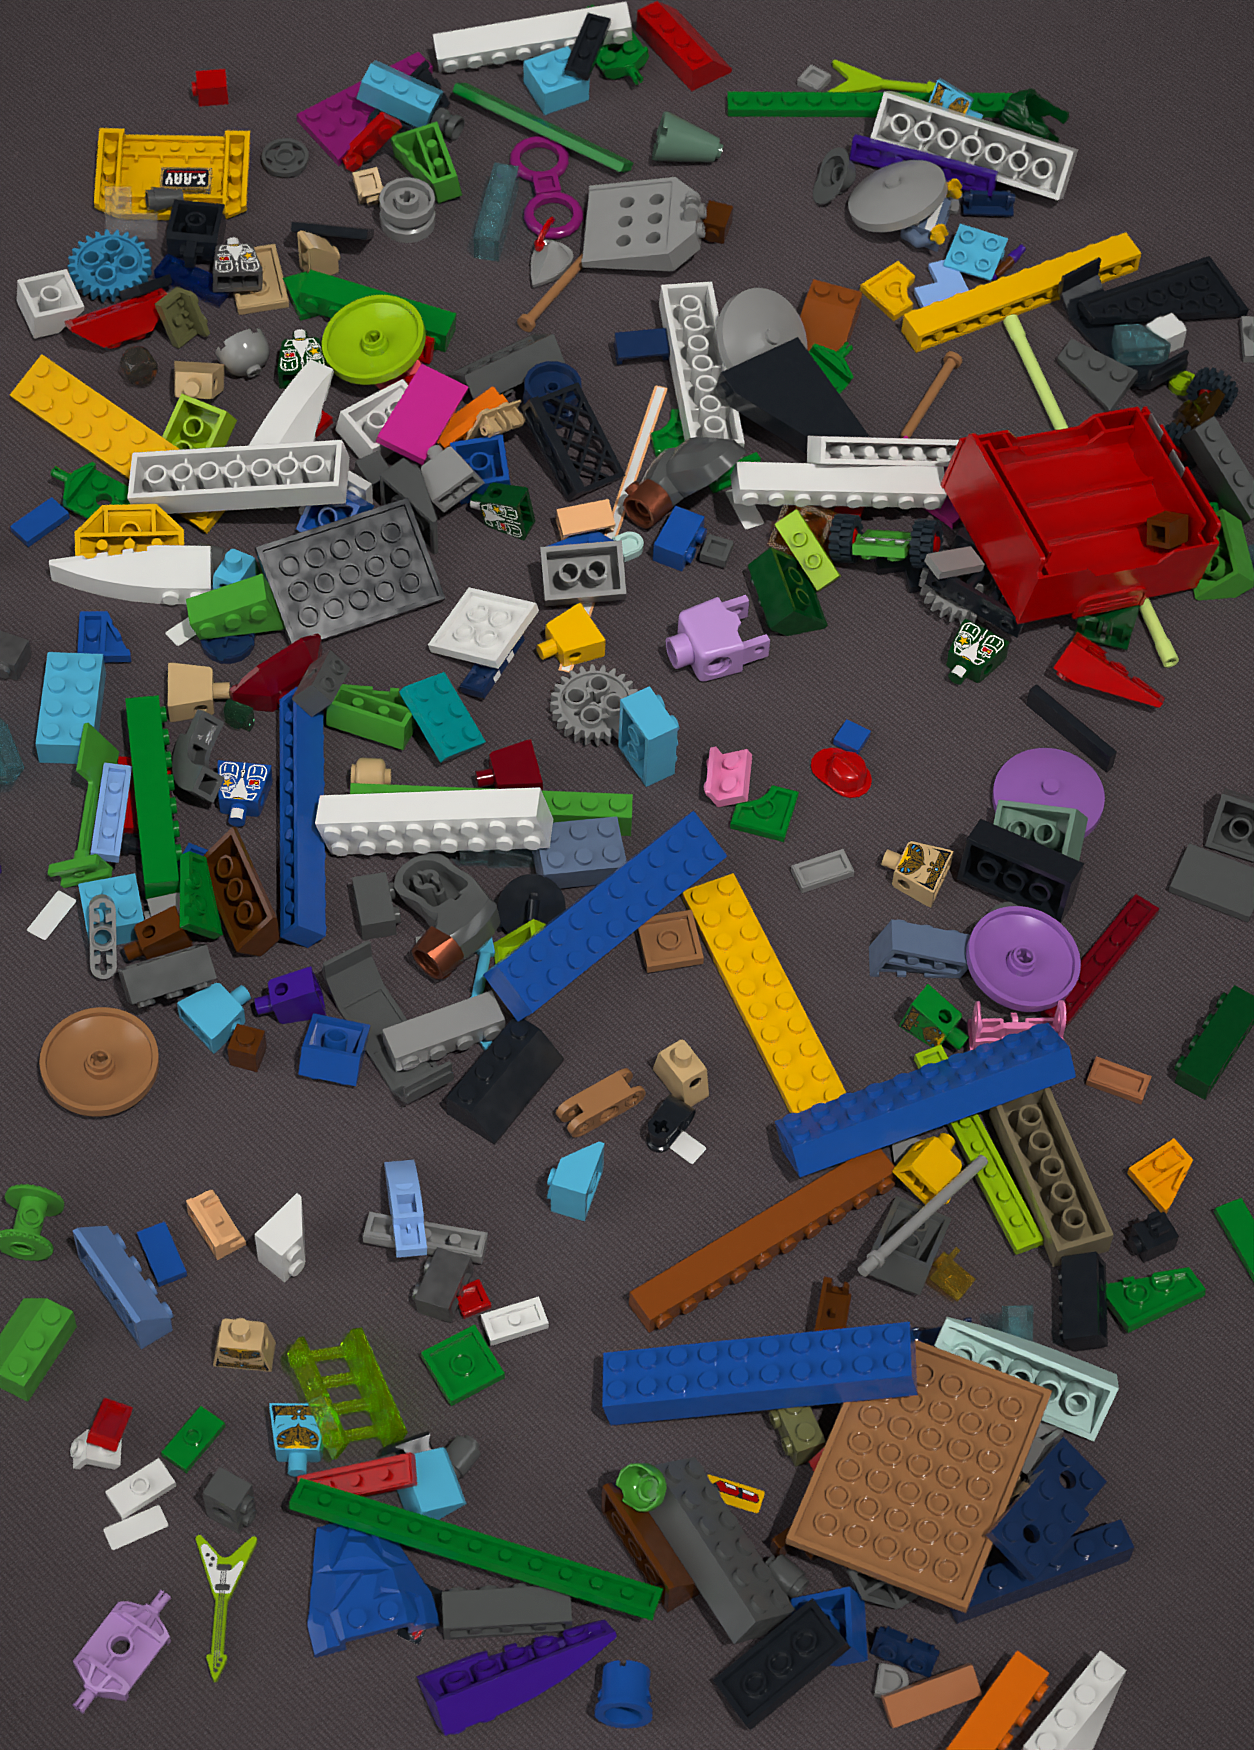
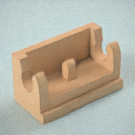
M609 499L556 510V523L561 540L567 539L570 535L605 528L608 529V532H614L615 521Z
M208 1190L193 1199L186 1200L188 1215L217 1260L246 1245L244 1237L236 1228L213 1190Z

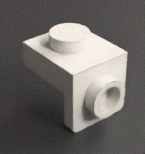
M89 1429L73 1441L70 1454L73 1457L74 1469H81L86 1464L115 1470L121 1465L122 1438L116 1452L86 1442L90 1432Z

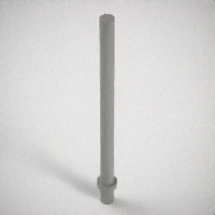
M979 1155L881 1247L868 1253L867 1260L858 1267V1272L866 1277L875 1268H881L885 1263V1259L988 1164L986 1157Z

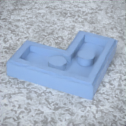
M945 260L929 263L928 270L935 283L914 288V296L920 308L928 306L933 302L950 298L957 293L969 291L959 271L943 266Z

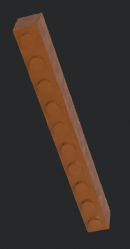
M881 1149L846 1161L632 1290L629 1294V1306L649 1333L657 1328L659 1330L664 1329L671 1324L676 1316L681 1313L688 1314L692 1312L699 1302L706 1298H715L727 1285L732 1282L734 1284L741 1282L750 1271L757 1267L759 1269L766 1267L773 1260V1257L780 1253H789L801 1240L806 1237L808 1239L815 1237L824 1226L829 1223L836 1224L840 1222L847 1212L854 1208H863L872 1197L879 1193L883 1195L889 1192L895 1185L896 1175L892 1172L895 1166Z

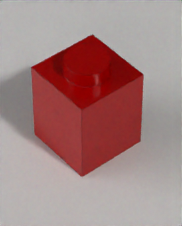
M225 69L195 71L196 81L192 82L193 97H198L199 107L229 104Z

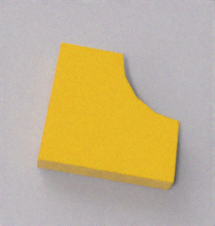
M897 261L860 285V292H863L892 321H895L913 309V302L908 297L907 290L914 283L915 275Z

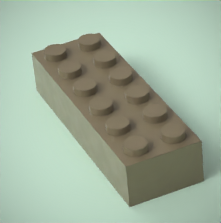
M1050 1087L990 1108L988 1115L1029 1212L1044 1239L1043 1245L1052 1266L1062 1265V1256L1094 1251L1100 1254L1109 1251L1114 1234Z

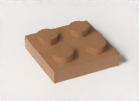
M692 910L655 915L637 929L647 973L703 964L704 957Z

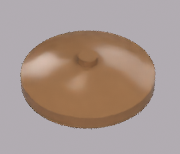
M90 1008L68 1016L52 1029L44 1041L40 1053V1071L48 1093L62 1107L85 1116L113 1115L134 1106L150 1091L159 1070L158 1047L150 1029L136 1016L115 1008Z

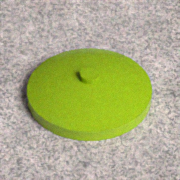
M391 295L367 296L349 303L331 318L323 333L322 351L328 366L334 370V374L339 378L360 385L379 384L403 374L417 361L425 346L426 330L419 312L408 301Z

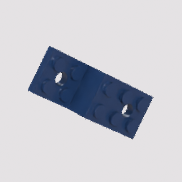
M1062 1437L1056 1441L1014 1490L1008 1505L1009 1508L987 1532L986 1536L1029 1581H1032L1039 1576L1090 1515L1085 1508L1107 1481L1065 1437ZM1060 1474H1064L1069 1478V1489L1061 1485ZM1024 1527L1029 1528L1033 1532V1543L1025 1540L1023 1536Z

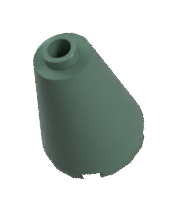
M665 111L662 114L656 135L658 136L656 143H654L652 159L670 162L713 163L715 158L720 159L723 144L719 143L720 138L671 112Z

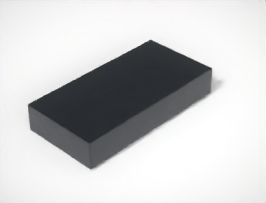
M170 274L119 292L122 300H128L171 285L173 282Z

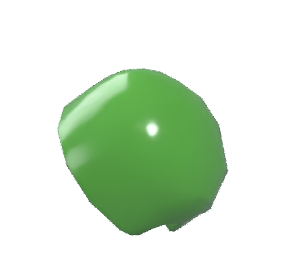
M630 1463L621 1469L616 1480V1486L621 1488L624 1497L622 1501L638 1512L653 1511L664 1501L667 1488L666 1480L663 1473L653 1464Z

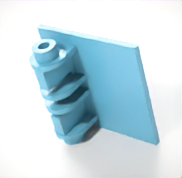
M960 224L943 266L992 281L998 263L1004 257V248L1008 238Z

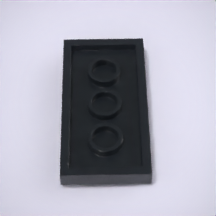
M812 1598L714 1678L713 1681L745 1726L751 1731L851 1647Z

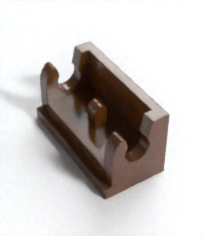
M823 1278L814 1331L846 1328L852 1293H849L850 1285L848 1282H844L842 1287L833 1286L832 1278Z

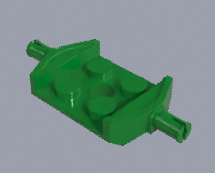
M632 31V40L622 44L602 45L596 63L605 77L615 80L626 75L627 77L630 76L634 84L638 85V81L642 83L644 80L638 69L646 64L649 52L647 46L643 47ZM612 48H620V49H621V50L618 51V52H612V51H610Z
M845 342L835 351L814 343L809 353L840 394L854 378L844 359L853 350V346L850 345L847 348L849 342Z
M94 462L72 473H68L57 466H54V469L51 471L50 475L64 482L63 506L87 519L101 507L97 504L100 500H109L111 502L110 505L130 504L127 499L129 487L96 470V463Z

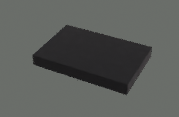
M301 221L291 223V231L295 233L302 230L315 235L363 240L374 237V229Z

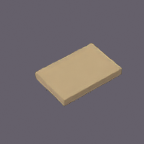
M275 244L254 247L263 270L262 290L233 292L238 315L289 307V300Z

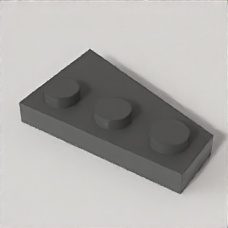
M1073 339L1068 342L1057 357L1058 364L1077 383H1081L1089 391V395L1094 400L1097 399L1104 406L1106 412L1114 411L1138 377V371Z

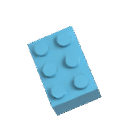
M650 686L620 699L618 747L645 787L675 774V762L677 761L676 747L678 746L677 732L679 730L677 719L674 715L668 714L663 699L659 694L655 695Z

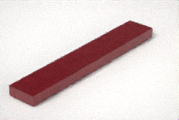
M1135 894L1081 960L1079 978L1069 996L1064 1000L1066 1005L1065 1029L1156 917L1160 908ZM1057 1006L1041 1011L1040 1015L1044 1018H1054Z

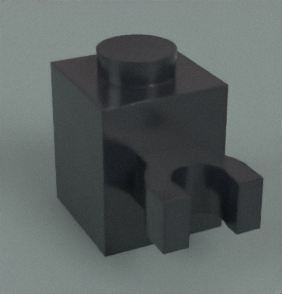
M1157 1210L1148 1214L1146 1220L1132 1226L1128 1243L1132 1252L1135 1255L1138 1254L1142 1262L1145 1263L1175 1250L1179 1235L1165 1212L1160 1213Z

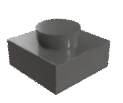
M708 534L700 553V561L725 568L733 550L734 541Z

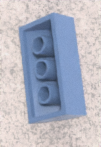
M108 1226L74 1229L73 1235L79 1259L140 1349L173 1331L171 1318L174 1316L165 1301L160 1303L155 1295L158 1292L149 1278L143 1279L140 1274L142 1271L140 1264L134 1256L128 1257L124 1251L126 1245L118 1233L113 1235Z

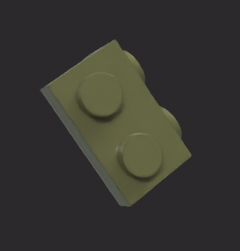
M180 287L174 288L155 303L172 346L176 348L182 347L197 334L205 337L210 334L207 319L199 308L197 296L192 291Z

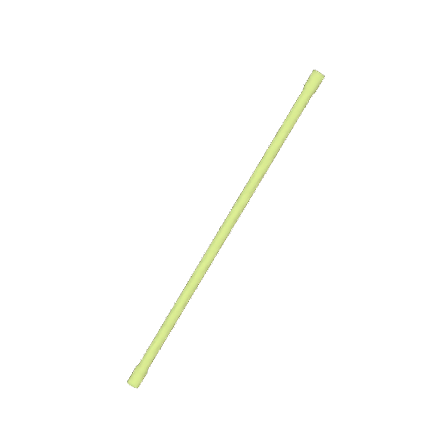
M1015 314L1007 316L1003 323L1011 340L1015 343L1054 429L1068 428L1028 343L1018 316ZM1146 598L1139 611L1153 638L1155 648L1164 667H1172L1179 662V658L1171 641L1167 638L1149 598Z

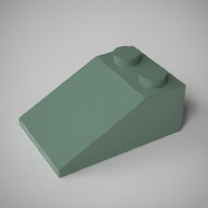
M998 800L993 824L1079 861L1088 817L1074 808Z

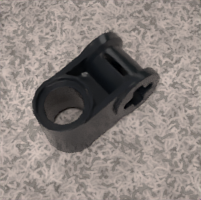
M668 1095L648 1123V1134L646 1136L648 1148L656 1153H662L670 1149L680 1134L692 1122L696 1109L675 1096Z

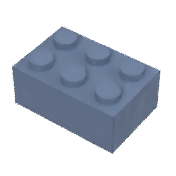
M617 816L555 822L552 826L550 848L532 850L536 874L551 879L559 888L597 885L626 862Z

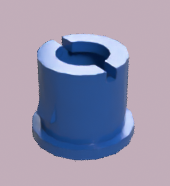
M620 1660L609 1662L603 1667L602 1687L597 1696L599 1702L595 1705V1717L598 1721L608 1726L626 1729L639 1728L652 1721L653 1709L648 1704V1702H652L649 1693L651 1670L646 1665L626 1660V1666H621Z

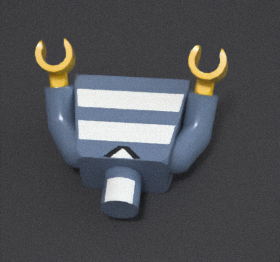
M952 179L947 183L948 191L946 197L931 215L912 226L901 229L900 237L908 241L917 249L925 247L938 252L939 246L945 241L944 236L949 234L946 225L952 201L950 197L959 199L962 195L960 190L962 184L958 179Z

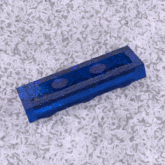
M169 254L154 269V278L170 274L173 282L171 283L172 286L192 291L197 297L219 307L231 293L213 292L212 273L196 266L195 269L184 268L185 261Z

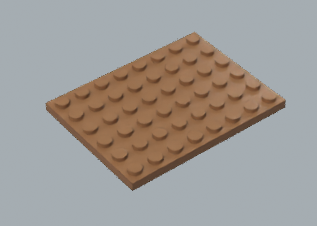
M915 1340L918 1395L843 1403L788 1532L786 1544L966 1613L993 1546V1543L986 1534L1008 1508L1049 1403L1052 1390Z

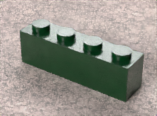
M1236 985L1232 987L1229 994L1223 992L1216 1004L1217 1012L1215 1015L1209 1013L1202 1025V1028L1205 1030L1201 1036L1196 1034L1188 1047L1191 1050L1187 1057L1182 1055L1174 1068L1178 1072L1174 1083L1206 1100L1254 1026V995Z

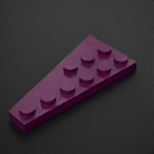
M418 51L390 67L410 75L426 59ZM430 64L429 70H430V72H431V74H432V73H433V66ZM362 81L296 114L297 122L338 166L343 163L342 158L350 148L349 143L369 124L367 123L368 116L376 109L356 99Z

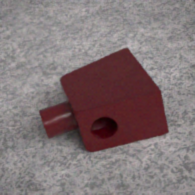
M531 739L492 751L489 754V769L475 771L478 788L494 785V789L541 788V791H543V781Z

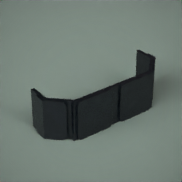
M1100 257L1062 276L1058 286V294L1063 308L1068 314V320L1094 350L1138 371V377L1132 384V389L1139 387V389L1150 390L1187 370L1189 354L1187 349L1164 361L1128 322L1089 323L1078 307L1080 299L1104 291L1098 275L1101 264Z

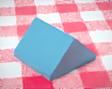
M442 1447L415 1453L418 1486L397 1490L403 1508L439 1520L464 1506L466 1501L446 1448Z

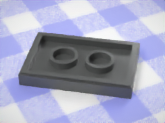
M1189 843L1168 892L1249 922L1254 910V868Z

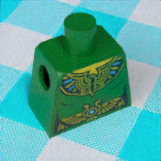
M929 984L925 986L912 1002L899 1024V1027L931 1048L943 1045L947 1041L957 1050H960L969 1039L967 1034L956 1027L962 1018L961 1012Z

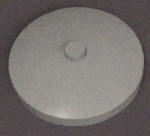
M923 160L897 162L873 172L855 187L848 201L849 212L854 223L867 231L891 232L904 229L927 218L942 204L948 191V184L942 169L934 163Z
M751 288L740 292L728 300L719 315L717 344L727 369L796 337L800 339L806 349L808 347L805 328L799 314L789 301L772 290Z

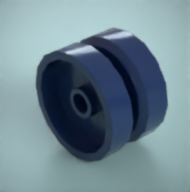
M546 361L536 364L528 371L524 380L523 405L531 398L547 395L577 382L582 389L579 374L568 364L558 361ZM574 392L566 394L564 402L577 407L578 399ZM551 402L543 403L546 412L555 416L558 406ZM562 408L559 418L572 423L575 413ZM557 424L556 429L562 428L564 426Z

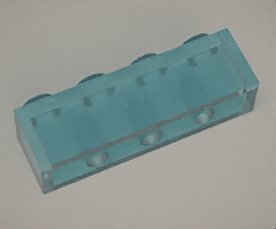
M494 162L474 234V258L499 262L519 189V166Z

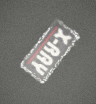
M161 167L160 188L182 189L183 194H211L212 168Z

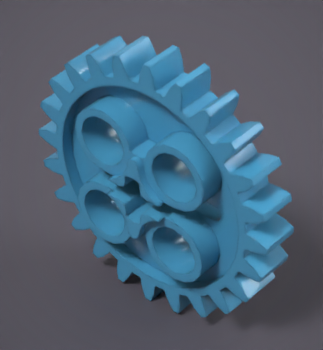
M106 229L105 235L101 236L96 231V238H91L87 235V242L78 241L79 249L72 248L73 256H69L68 270L72 281L75 283L76 290L82 289V295L90 293L92 300L99 295L102 302L106 300V297H110L112 302H115L116 296L121 297L119 291L147 282L148 275H152V260L149 249L145 248L144 242H138V236L130 239L129 232L120 236L119 230H116L114 235H110L109 230Z

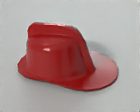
M831 747L820 750L812 758L811 769L813 774L839 795L857 798L866 794L870 789L872 782L871 773L866 767L865 761L857 753Z

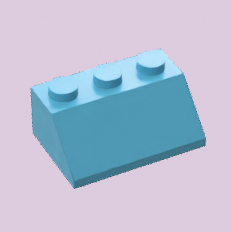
M375 60L370 64L361 82L356 99L413 126L421 127L429 123L443 95V91Z

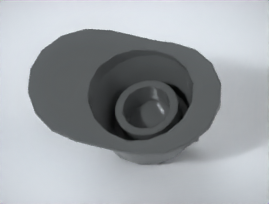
M840 147L833 148L823 159L813 190V199L816 203L822 205L830 202L837 194L846 192L854 183L856 168L853 162L849 160L845 149Z

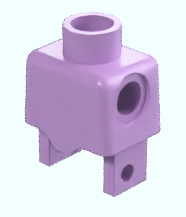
M743 595L725 602H721L719 597H716L680 612L678 634L666 638L665 641L667 653L673 667L678 669L691 665L697 678L705 682L742 672L743 664L769 656L770 639L767 634L742 642L738 634V629L741 625L740 619L748 617L749 600L747 596Z

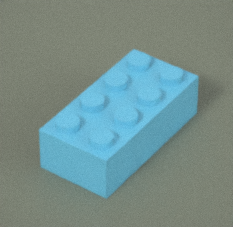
M47 653L36 736L39 763L77 764L84 723H90L99 732L106 679L103 654Z

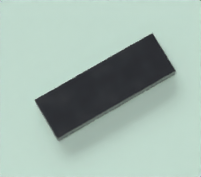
M587 13L566 64L565 75L586 81L589 80L611 26V18Z

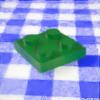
M475 1324L421 1352V1358L450 1406L505 1379L504 1371Z

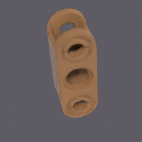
M624 1068L567 1099L558 1107L556 1114L561 1122L572 1120L567 1127L572 1137L577 1138L585 1135L643 1100L646 1095L642 1086L630 1088L628 1085L633 1078V1073L630 1069Z

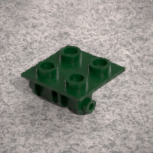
M1136 605L1079 617L1076 633L1078 631L1094 643L1127 651L1140 606Z

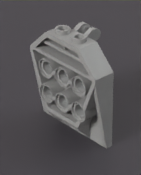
M676 177L589 186L582 266L585 268L674 271L701 249V238H705V226L702 219L707 218L705 203L701 204L700 195Z

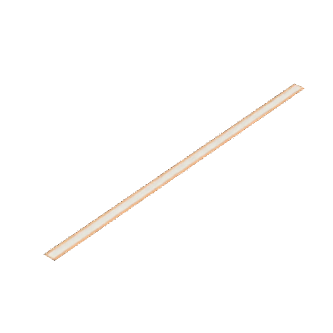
M656 385L654 387L625 472L626 476L623 478L612 511L615 521L614 532H608L606 528L604 534L610 539L619 534L626 513L623 504L628 496L624 490L638 478L651 439L650 434L654 430L668 389L666 387ZM595 602L581 603L591 617ZM560 663L558 670L570 672V670H573L574 664L565 667Z

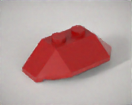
M160 288L64 322L66 327L73 333L103 348H116L122 344V341L128 339L139 340L144 338L146 333L153 331L160 318L155 303L168 293Z

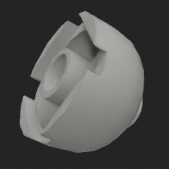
M256 328V333H252L251 329L236 333L224 341L225 347L222 350L219 347L216 349L215 354L219 362L224 364V369L232 375H247L250 378L261 373V368L269 358V345L260 328Z

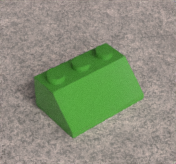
M1223 508L1216 512L1221 522V528L1216 536L1220 544L1198 586L1193 588L1195 599L1198 601L1236 598L1254 587V569L1241 520Z
M24 1298L0 1334L1 1389L27 1402L30 1400L77 1327L72 1310L47 1298Z

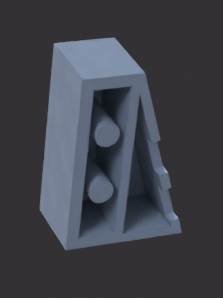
M891 919L869 946L870 977H879V972H897V977H906V972L924 973V978H961L968 970L966 947L970 935L956 930H943L933 928L930 925L907 923L904 920Z

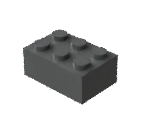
M206 944L194 945L117 969L127 1002L135 1004L138 1008L155 1003L154 998L161 995L166 999L180 996L183 994L182 989L190 986L194 990L211 986L210 980L217 978Z

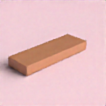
M967 1663L881 1695L889 1724L892 1728H896L979 1697L982 1693L973 1665Z

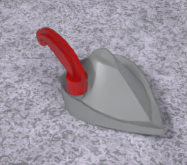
M550 217L546 221L538 236V240L535 241V248L531 257L532 287L541 286L559 279L573 263V251L569 247L557 241L544 240L550 226L555 222V217Z

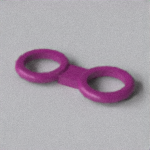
M533 136L523 139L513 148L510 154V165L518 176L533 184L535 197L529 200L524 208V221L528 229L539 236L544 225L536 221L534 217L535 211L540 206L548 203L565 205L573 214L571 221L561 227H550L545 238L561 239L568 237L577 231L583 222V209L579 202L572 196L561 192L558 177L564 174L569 165V154L562 144L545 136ZM546 148L553 151L559 161L550 170L533 171L526 168L520 161V158L529 149Z

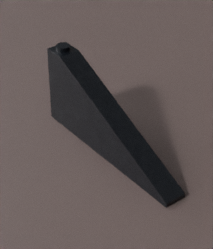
M798 337L720 373L716 389L719 396L725 399L731 408L806 454L808 436L870 437ZM893 507L903 514L909 512V509Z

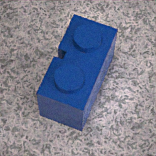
M675 506L654 543L653 561L683 571L687 562L692 563L696 554L697 544H702L707 533V529L704 528L705 517Z

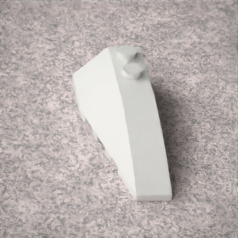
M310 359L277 400L249 445L314 442L316 429L322 416V407L328 395L334 370ZM275 507L281 511L284 509V507Z
M153 545L147 546V551L135 552L132 548L124 549L120 555L109 556L108 552L97 553L91 559H86V557L81 555L49 560L52 581L104 597L133 602L176 605L186 604L187 598L213 590L214 570L211 546Z

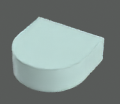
M625 532L612 537L614 541L622 540L624 562L642 554L644 542L638 533Z

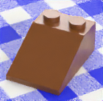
M813 279L800 316L807 336L808 352L814 343L837 351L845 342H849L860 314L863 292Z

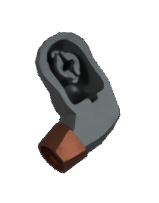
M710 437L689 438L677 447L665 449L653 460L642 481L639 483L636 480L624 490L628 494L623 504L626 514L640 527L647 529L653 526L684 497L708 486L727 472L745 454L746 449L735 440Z
M427 853L414 857L402 865L396 873L394 888L403 901L424 917L430 926L413 947L412 955L420 968L429 976L435 979L447 978L454 969L463 964L465 959L479 952L491 939L500 925L497 905L473 877L455 867L448 858L441 854Z

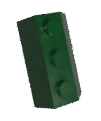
M770 547L748 564L751 574L750 579L758 593V602L764 610L765 621L770 630L785 636H792L825 629L828 626L813 583L796 558Z

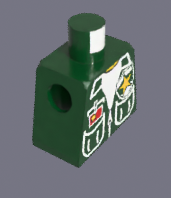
M299 329L292 333V339H284L282 341L278 365L279 389L287 388L310 359L328 366L319 338H308V333L305 330Z
M493 482L489 484L484 494L474 493L471 497V508L481 510L485 525L499 532L525 540L536 522L527 487Z
M964 619L948 652L946 665L951 669V672L948 674L949 679L957 685H961L966 678L976 683H981L1005 661L1010 642Z

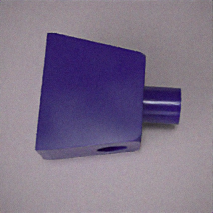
M312 967L270 979L268 981L269 995L255 998L258 1015L275 1012L281 1024L311 1020L313 1013L327 1016L323 991Z

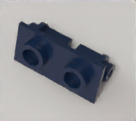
M970 189L969 192H964L963 215L1014 216L1013 204L1015 203V193H1010V191H993L992 197H989L988 191Z
M880 1626L870 1654L930 1678L940 1650L935 1649L934 1644L931 1645L917 1638H914L911 1644L906 1642L907 1634L892 1629L890 1626H887V1628Z

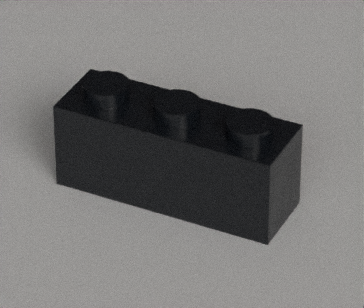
M1096 1251L1062 1256V1268L1058 1269V1278L1062 1286V1296H1059L1058 1299L1059 1308L1063 1316V1323L1059 1324L1061 1340L1073 1352L1108 1347L1106 1263Z

